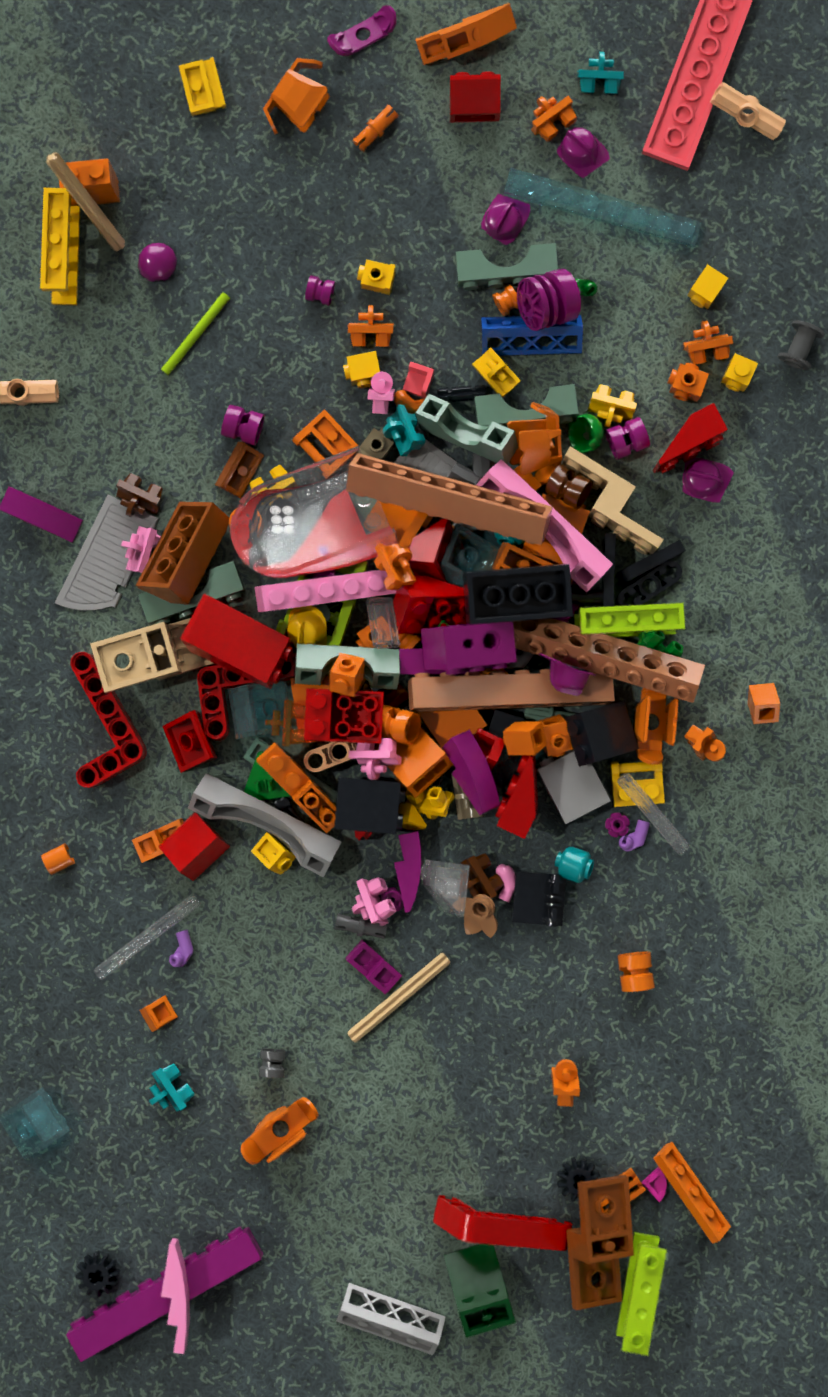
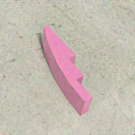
M173 1238L169 1244L161 1297L171 1298L167 1325L178 1326L173 1353L184 1354L188 1343L190 1322L189 1287L179 1240Z

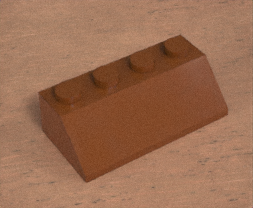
M179 502L135 586L170 603L188 605L194 596L201 578L205 574L207 566L215 555L222 537L227 531L229 517L213 502Z

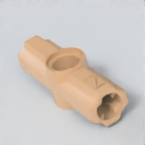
M724 82L717 87L711 98L710 103L735 117L741 126L751 127L771 140L779 136L786 123L785 119L760 105L756 97L751 95L745 96ZM751 109L754 112L751 114H746L743 112V110Z
M12 379L11 381L0 382V404L25 406L34 403H58L59 387L57 380L23 381L22 379ZM21 387L25 388L24 395L16 398L14 395L15 391Z

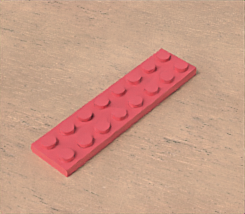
M699 0L641 154L688 171L713 106L710 103L711 98L723 80L752 0Z

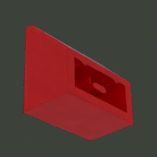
M486 71L480 73V75H470L467 72L450 75V123L500 121L501 74Z

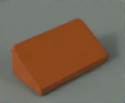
M238 441L215 486L241 499L264 455L246 443Z

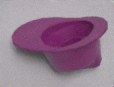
M573 127L572 130H568L560 146L557 148V154L561 160L582 178L610 159L604 145L585 128Z
M498 194L483 216L481 228L493 239L507 245L517 238L530 214V204Z
M693 458L685 462L682 491L694 498L720 503L734 472L722 463L703 458Z
M539 653L540 656L550 660V681L552 686L561 693L579 696L589 676L596 675L574 669L558 660Z

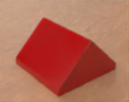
M190 711L162 726L181 773L217 759L210 738L205 734L203 720L199 711Z
M194 812L158 847L181 874L194 881L230 848V845L198 813Z

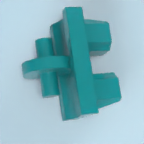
M599 51L598 59L589 58L588 66L598 67V70L579 69L577 71V78H580L581 92L595 93V79H605L604 93L618 94L620 80L624 79V71H605L604 67L614 66V59H605V52Z
M399 404L396 407L395 413L386 419L387 425L383 428V434L386 438L394 439L400 456L407 457L412 450H420L426 440L423 434L416 433L414 429L417 426L415 414L408 413L405 405Z
M175 1064L163 1069L159 1068L151 1073L162 1089L160 1091L156 1084L149 1088L154 1095L149 1100L151 1105L159 1102L161 1107L165 1109L169 1106L165 1099L166 1096L177 1112L186 1107L185 1103L195 1095L188 1084L183 1085L178 1090L172 1085L171 1082L181 1075Z

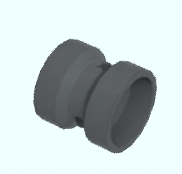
M261 1049L260 1058L262 1059V1065L259 1067V1076L267 1078L284 1077L282 1062L285 1060L286 1051L276 1049V1052H274V1049Z

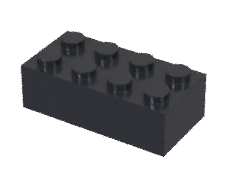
M570 564L462 571L466 623L470 625L573 616Z

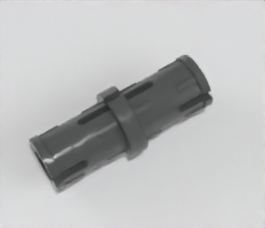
M338 913L335 930L357 933V936L361 937L362 935H369L385 939L387 924L380 926V923L373 924L370 920H363L362 916L358 918Z

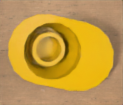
M309 605L295 607L291 610L288 618L287 634L293 646L297 648V644L327 645L326 618L317 607Z

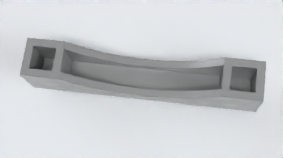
M208 773L204 775L195 789L188 809L210 820H238L266 830L276 836L290 849L302 867L322 877L325 876L341 844V841Z

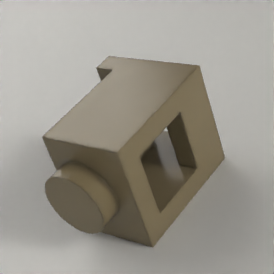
M373 428L364 442L357 448L356 454L359 453L384 460L393 449L394 442L391 441L392 438L384 436L383 428L379 431ZM375 441H379L381 443V447L379 449H374L372 447V443Z

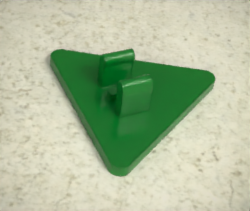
M259 751L257 753L256 759L263 753V751ZM255 759L244 792L259 800L289 797L290 795Z

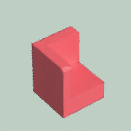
M410 362L409 372L402 390L426 398L434 377V369Z

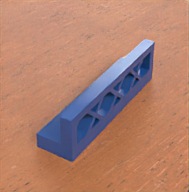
M581 315L574 321L560 325L554 324L552 327L539 331L531 330L521 316L481 317L482 355L489 349L487 348V338L496 337L503 341L499 347L492 348L497 355L582 353L583 324ZM577 335V345L566 346L561 341L566 336ZM542 336H549L553 340L548 346H540L536 342ZM516 337H524L528 341L523 347H516L511 343Z

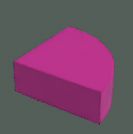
M658 1166L641 1183L660 1203L666 1194L667 1178Z

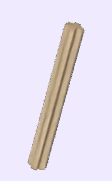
M56 152L48 155L47 165L114 251L123 249L125 247V240L62 157Z
M440 953L352 1027L347 1033L353 1042H358L450 964L449 958L444 953Z

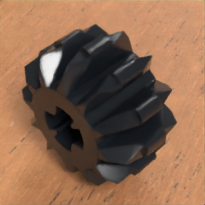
M572 1157L571 1162L573 1166L570 1167L566 1162H563L562 1166L566 1172H557L558 1177L562 1178V1180L557 1182L558 1187H565L562 1190V1195L565 1197L571 1193L570 1199L573 1202L576 1201L578 1196V1182L577 1185L574 1184V1176L578 1175L580 1177L583 1175V1181L595 1180L600 1177L599 1172H592L595 1169V1164L590 1163L586 1166L587 1160L584 1157L581 1158L579 1165L575 1157Z
M96 1251L93 1257L87 1254L84 1257V1262L78 1264L77 1268L80 1272L76 1274V1279L83 1280L79 1284V1289L89 1288L86 1292L87 1296H90L93 1290H95L96 1296L101 1297L103 1291L109 1294L112 1291L111 1286H117L119 1281L116 1276L120 1274V1269L113 1268L117 1264L116 1259L110 1263L107 1261L110 1256L109 1253H106L102 1259L99 1251ZM96 1270L102 1272L99 1279L94 1277Z

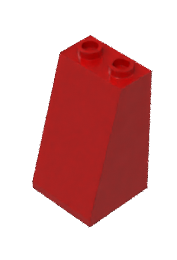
M203 594L180 638L191 653L270 690L273 684L279 682L283 672L281 668L285 661L288 662L294 652L293 643L289 637L206 594Z

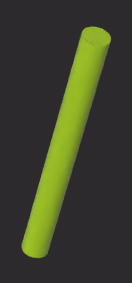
M222 292L161 368L165 374L170 375L230 300L227 294Z

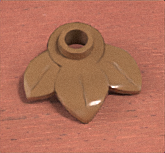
M478 894L474 898L462 897L453 904L451 911L459 916H464V928L467 935L475 934L482 930L491 938L496 933L498 923L494 916L495 904L489 896Z

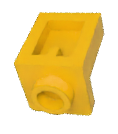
M268 832L264 834L251 850L269 870L279 875L287 871L296 858L291 851L287 850Z

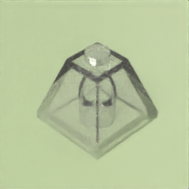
M425 859V865H422L420 872L423 886L443 912L464 917L470 865Z

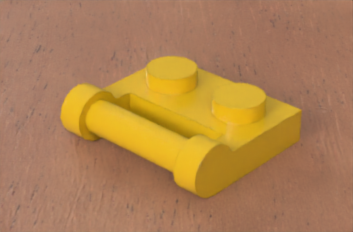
M610 762L613 807L665 803L662 763L652 765L644 762ZM654 771V779L620 781L619 775L621 773Z

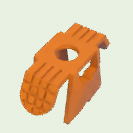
M297 58L271 94L263 110L274 134L278 132L270 113L275 106L302 132H306L315 120V112L321 111L328 101L327 87L298 74L301 68H323L321 61Z
M532 402L530 407L546 415V419L518 420L507 423V428L515 431L518 449L509 463L511 465L520 463L522 475L537 471L534 477L543 485L548 482L551 474L562 461L561 429L558 414L547 406Z
M642 688L640 702L635 707L633 731L639 747L636 753L642 762L657 765L663 762L662 741L671 746L675 744L678 699H674L666 706L665 694ZM649 714H654L659 719V725L654 730L648 729Z
M301 1097L289 1107L282 1106L267 1114L259 1122L252 1135L241 1144L243 1158L248 1163L255 1165L272 1152L266 1160L270 1163L298 1144L306 1136V1132L302 1128L319 1116L313 1103L307 1098ZM280 1120L285 1121L289 1126L287 1135L283 1137H278L273 1133L274 1123Z

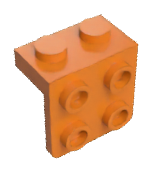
M378 500L363 526L371 534L390 527L396 543L401 548H409L413 537L417 536L416 534L421 526L426 529L433 517L427 513L407 510L402 506L382 503Z

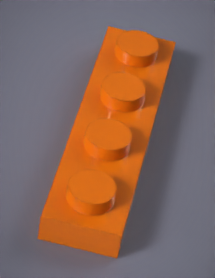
M667 1143L653 1157L654 1161L711 1243L719 1242L731 1228L730 1224L674 1143Z

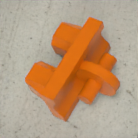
M569 95L558 103L554 97L548 101L542 96L537 99L539 107L533 113L538 118L532 121L533 128L531 129L535 136L539 133L543 139L549 142L558 134V130L553 125V122L559 119L565 128L570 127L576 122L577 116L572 109L573 101Z
M368 305V313H358V320H368V323H349L348 325L352 346H366V333H376V346L389 347L391 333L394 331V323H374V320L383 321V313H374V306Z
M702 321L701 329L694 330L693 335L694 338L703 337V339L683 342V347L688 352L691 363L695 365L706 362L705 349L713 348L714 359L729 358V344H733L732 336L722 334L711 337L712 334L719 333V327H710L708 321Z
M378 543L375 547L378 556L374 563L377 569L386 571L388 575L384 580L386 589L398 590L403 585H413L416 579L408 563L413 557L409 548H401L399 544L386 546Z
M693 724L684 736L688 740L687 743L692 746L697 757L703 761L707 758L712 762H717L723 759L726 754L724 743L718 740L714 731L708 727L702 731Z
M566 1059L559 1061L556 1067H552L553 1095H557L558 1106L572 1107L574 1096H580V1086L576 1064Z

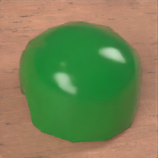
M583 414L577 416L578 419L571 422L568 426L570 445L582 454L598 449L604 438L602 423L595 415ZM587 432L589 440H585L582 434Z

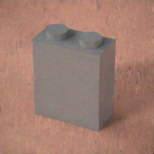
M574 749L566 751V754L555 760L550 756L539 762L541 767L537 768V772L564 824L611 801L592 763L581 767L578 766Z

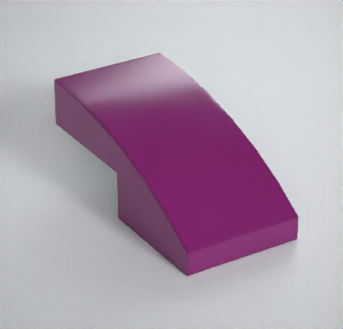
M361 940L345 958L385 995L402 977L392 965L364 940Z

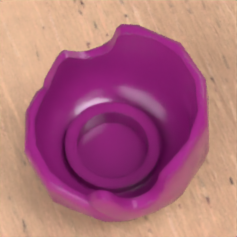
M152 243L141 251L137 267L141 276L148 281L166 280L176 270L177 258L170 246L164 243Z

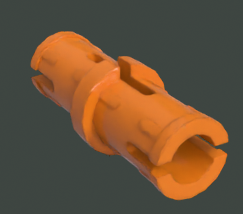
M387 105L374 120L370 119L367 122L368 126L352 140L357 146L365 139L359 145V149L362 152L377 137H381L384 134L383 131L399 117L395 110L386 117L393 109L390 105Z

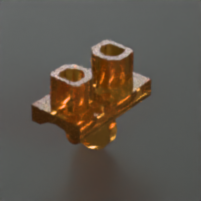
M284 700L283 720H280V710H273L272 720H265V725L272 726V736H279L280 726H283V747H291V744L305 743L304 729H292V719H305V705L293 703L292 700Z

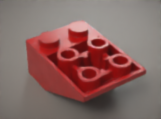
M714 403L690 415L654 467V473L661 471L664 474L675 468L679 460L683 459L684 462H687L698 456L697 453L702 451V448L705 447L706 451L720 444L728 428Z
M414 575L416 581L413 585H403L396 591L389 611L397 634L421 633L422 628L437 627L441 620H445L449 625L468 624L465 617L463 587L426 575Z
M306 688L304 740L381 744L384 692L357 691L356 695L352 697L331 692L330 689Z
M522 755L517 768L519 775L513 774L506 794L509 796L508 798L502 797L495 817L499 818L498 827L525 839L536 817L538 808L536 755Z

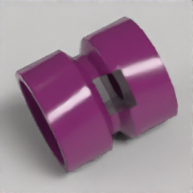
M230 404L224 416L221 435L232 439L240 437L242 442L255 446L263 428L265 415L255 411L245 413L244 408Z
M640 417L626 421L623 427L618 424L605 430L607 442L616 460L629 456L631 450L639 452L650 447L649 436ZM623 435H626L628 444L625 443Z

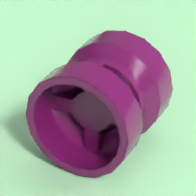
M310 275L306 287L305 300L312 302L320 300L322 304L330 306L332 301L330 296L334 293L335 281L326 280L323 282L319 277Z

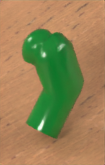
M575 279L580 295L593 296L598 290L597 285L592 280Z

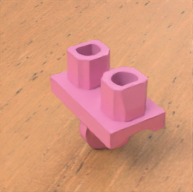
M382 371L372 377V388L368 391V399L373 400L372 413L376 414L388 413L389 401H393L395 389H391L393 386L391 375Z
M138 526L137 533H132L130 542L122 541L121 546L127 548L125 558L129 559L126 570L138 573L143 572L150 559L151 550L155 549L161 538L157 534V530Z
M382 738L379 750H374L375 744L357 743L356 750H349L348 758L356 759L358 764L361 765V772L366 773L370 780H377L381 773H386V765H401L402 757L396 754L397 742L393 739Z
M378 877L371 880L362 878L356 881L360 894L355 896L357 904L352 907L353 914H361L363 920L370 919L373 924L380 923V926L388 924L387 918L393 915L396 909L390 899L380 901L379 895L388 891L385 880Z

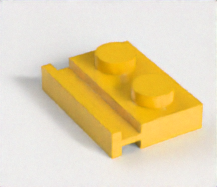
M210 57L209 60L205 61L199 60L179 65L191 116L215 111V109L221 107L226 108L214 57Z

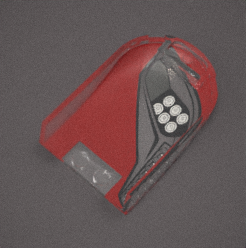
M359 446L257 485L241 498L239 506L231 518L230 534L237 555L245 565L264 576L288 578L355 565L377 557L378 554L375 547L378 543L386 546L398 544L395 529L390 528L379 500L366 496L360 497L355 495V493L346 491L349 464L357 453L361 454Z

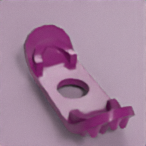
M382 6L377 13L344 32L330 34L327 37V41L337 54L341 56L352 55L389 35L396 26V13L392 6ZM362 29L370 32V37L364 41L356 38L357 32Z

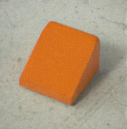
M166 995L139 1010L152 1032L178 1017Z

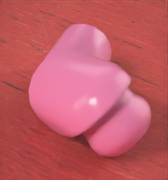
M500 864L496 868V874L501 877L504 885L498 898L510 902L515 891L516 875L510 865Z

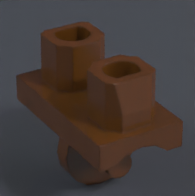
M132 473L124 481L119 479L116 484L118 488L116 497L122 499L120 505L127 507V516L132 517L135 512L143 515L145 511L157 516L163 494L162 487L150 484L148 490L144 491L139 488L142 484V479Z
M486 853L476 857L473 855L460 862L465 870L460 875L465 883L459 887L461 892L468 889L472 897L477 894H484L492 899L497 895L496 892L504 885L498 874L487 878L483 870L491 866V861Z

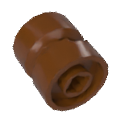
M560 464L551 474L545 492L556 499L563 498L565 504L574 509H579L589 496L593 481L581 474L575 476L574 470Z

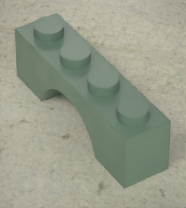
M556 243L531 245L527 256L520 263L511 267H500L492 264L485 258L481 249L457 251L455 255L458 287H463L467 291L476 290L481 285H488L489 288L493 289L503 287L505 283H513V286H518L523 278L544 275L546 272L558 269Z
M575 384L549 387L548 394L541 403V405L549 407L559 415V424H569L579 414ZM500 393L475 396L474 398L476 421L481 426H489L492 422H496L507 427L509 421L546 419V415L534 409L518 410L509 406L503 400Z
M431 394L427 395L416 411L421 430L497 463L502 459L508 464L518 449L514 430L496 422H492L489 426L475 424L460 415L449 402Z
M232 561L210 569L209 579L205 588L199 594L193 596L188 605L170 603L148 592L138 594L148 624L154 625L161 622L169 624V619L179 616L180 619L192 616L193 610H196L203 594L209 595L218 601L226 599L227 602H232L242 598L241 593L246 591L236 563Z
M297 644L295 684L321 685L322 681L330 674V670L339 654L344 653L365 658L364 678L369 682L371 688L397 689L400 675L399 649Z

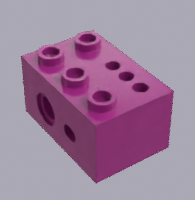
M513 621L471 625L459 624L421 629L425 670H445L446 675L461 673V668H469V672L484 671L486 668H507V663L517 662Z

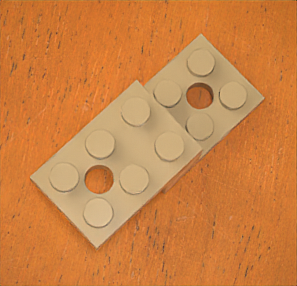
M570 446L561 464L574 470L575 476L581 474L592 480L593 489L598 490L600 488L603 490L589 513V517L592 518L591 522L599 528H609L613 533H616L617 539L623 542L628 540L635 544L634 549L644 555H647V553L653 554L664 539L620 513L636 486Z
M191 618L171 624L161 622L90 644L104 693L152 679L160 681L215 663L191 653L180 638ZM121 654L128 655L130 660L129 665L125 668H119L116 665V659Z

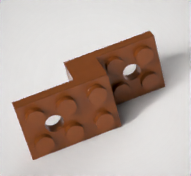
M620 1175L578 1182L581 1227L567 1229L572 1308L575 1310L622 1302L619 1258L634 1256L628 1176ZM608 1199L609 1208L606 1212L602 1213L601 1203ZM598 1272L600 1279L596 1285H592L591 1278L594 1273Z

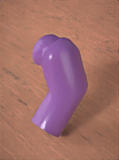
M638 820L635 832L622 836L619 839L620 848L624 851H632L643 846L650 823Z
M188 929L176 933L179 947L169 958V962L173 967L184 966L193 954V946Z

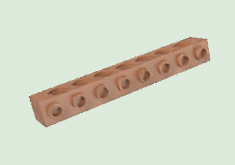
M553 618L513 621L516 649L536 655L541 653L571 666L691 703L694 702L705 667L703 664L605 634L581 635L579 626Z

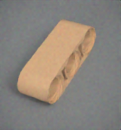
M331 742L312 749L306 753L304 765L309 771L317 773L351 761L353 759L348 758L349 750H356V743ZM337 745H343L346 748V756L342 759H336L333 756V749ZM313 754H319L323 759V763L319 768H312L309 764V758Z

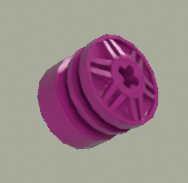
M560 268L546 272L544 275L523 278L519 282L517 287L518 309L523 321L531 330L539 331L552 327L554 324L560 325L578 318L581 311L580 291L576 280L568 270Z

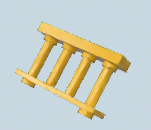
M66 188L43 189L40 289L42 291H52V305H77L80 206H71V194Z

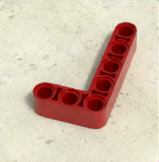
M78 652L71 658V668L116 746L78 769L76 780L79 785L94 788L145 759L147 748L115 691L104 693L102 686L101 690L96 693L93 692L91 688L92 682L100 679L94 656L86 652ZM87 657L90 662L89 667L82 671L79 667V662L82 658ZM111 700L114 703V710L111 714H106L103 709L104 704ZM123 722L127 727V731L123 736H118L116 727L119 723ZM133 744L139 747V754L136 758H131L128 754V749ZM110 757H114L117 760V767L113 771H110L106 766V762ZM91 769L95 773V779L89 784L84 777L86 771Z
M296 653L288 661L291 663L290 672L282 674L279 682L295 678ZM219 665L204 667L197 675L204 731L209 738L215 741L226 739L230 733L225 690L260 685L243 676L238 681L232 682L229 679L231 671ZM209 673H215L216 681L213 685H206L204 682L205 676ZM214 697L218 698L220 701L219 707L216 710H209V700ZM221 722L223 725L222 733L217 736L213 735L211 732L212 725Z
M438 1195L433 1223L462 1241L567 1251V1229H572V1223L564 1221V1223L556 1222L557 1219L477 1211L457 1198L453 1197L452 1200L446 1199L445 1195Z

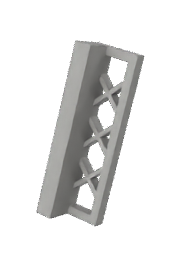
M349 1283L336 1321L433 1355L439 1345L446 1316ZM351 1293L362 1296L365 1304L361 1306L350 1304ZM379 1302L386 1304L390 1312L384 1315L379 1314L373 1305ZM402 1311L409 1312L414 1321L408 1324L402 1322L398 1313ZM427 1319L437 1322L436 1333L427 1331L422 1322Z

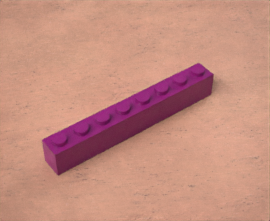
M249 1226L243 1230L241 1227H237L227 1234L229 1238L219 1242L217 1239L205 1246V1252L199 1255L194 1252L184 1258L189 1287V1300L262 1259L263 1252ZM165 1269L160 1272L161 1277L154 1281L151 1278L144 1280L138 1285L139 1289L130 1294L129 1290L118 1295L115 1298L116 1302L112 1305L107 1306L104 1303L93 1310L94 1315L85 1319L84 1316H81L70 1324L71 1328L66 1336L80 1362L170 1311L171 1298L161 1297Z

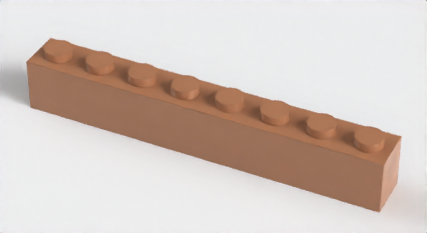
M359 453L356 454L349 464L346 491L355 493L357 496H366L377 499L382 503L402 506L407 510L427 513L432 517L449 519L454 523L467 524L479 530L499 533L504 537L521 539L529 544L542 545L548 533L553 506Z
M550 669L540 670V673L530 674V670H517L515 674H505V671L498 670L491 671L490 675H480L479 671L466 672L465 676L446 675V672L440 673V677H430V673H417L415 677L408 681L409 710L412 712L609 705L615 701L613 678L594 673L596 675L589 676L582 693L579 696L561 693L552 686Z

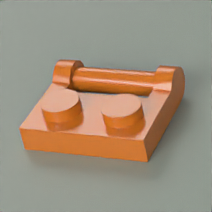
M325 409L292 439L293 443L296 446L300 445L322 469L321 473L325 477L329 476L359 447ZM313 434L334 458L328 462L307 439L308 436Z

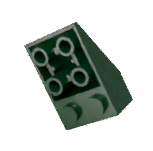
M477 1244L443 1254L466 1338L516 1323L494 1245Z

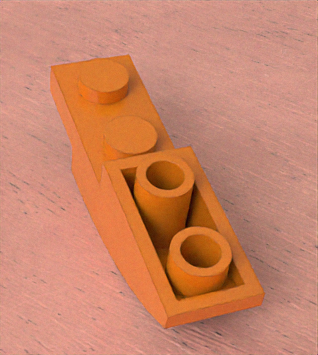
M510 3L462 19L463 22L416 38L423 64L426 65L446 57L451 59L488 44L515 30L517 26Z
M274 742L256 759L257 762L327 834L335 826L336 805L311 777Z

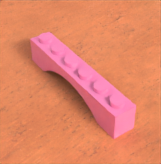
M502 459L476 485L551 506ZM552 508L548 533L545 538L556 550L562 562L570 564V577L584 591L588 592L613 563Z
M375 570L255 587L258 612L395 594L397 590L386 589L384 580L388 576L386 571Z

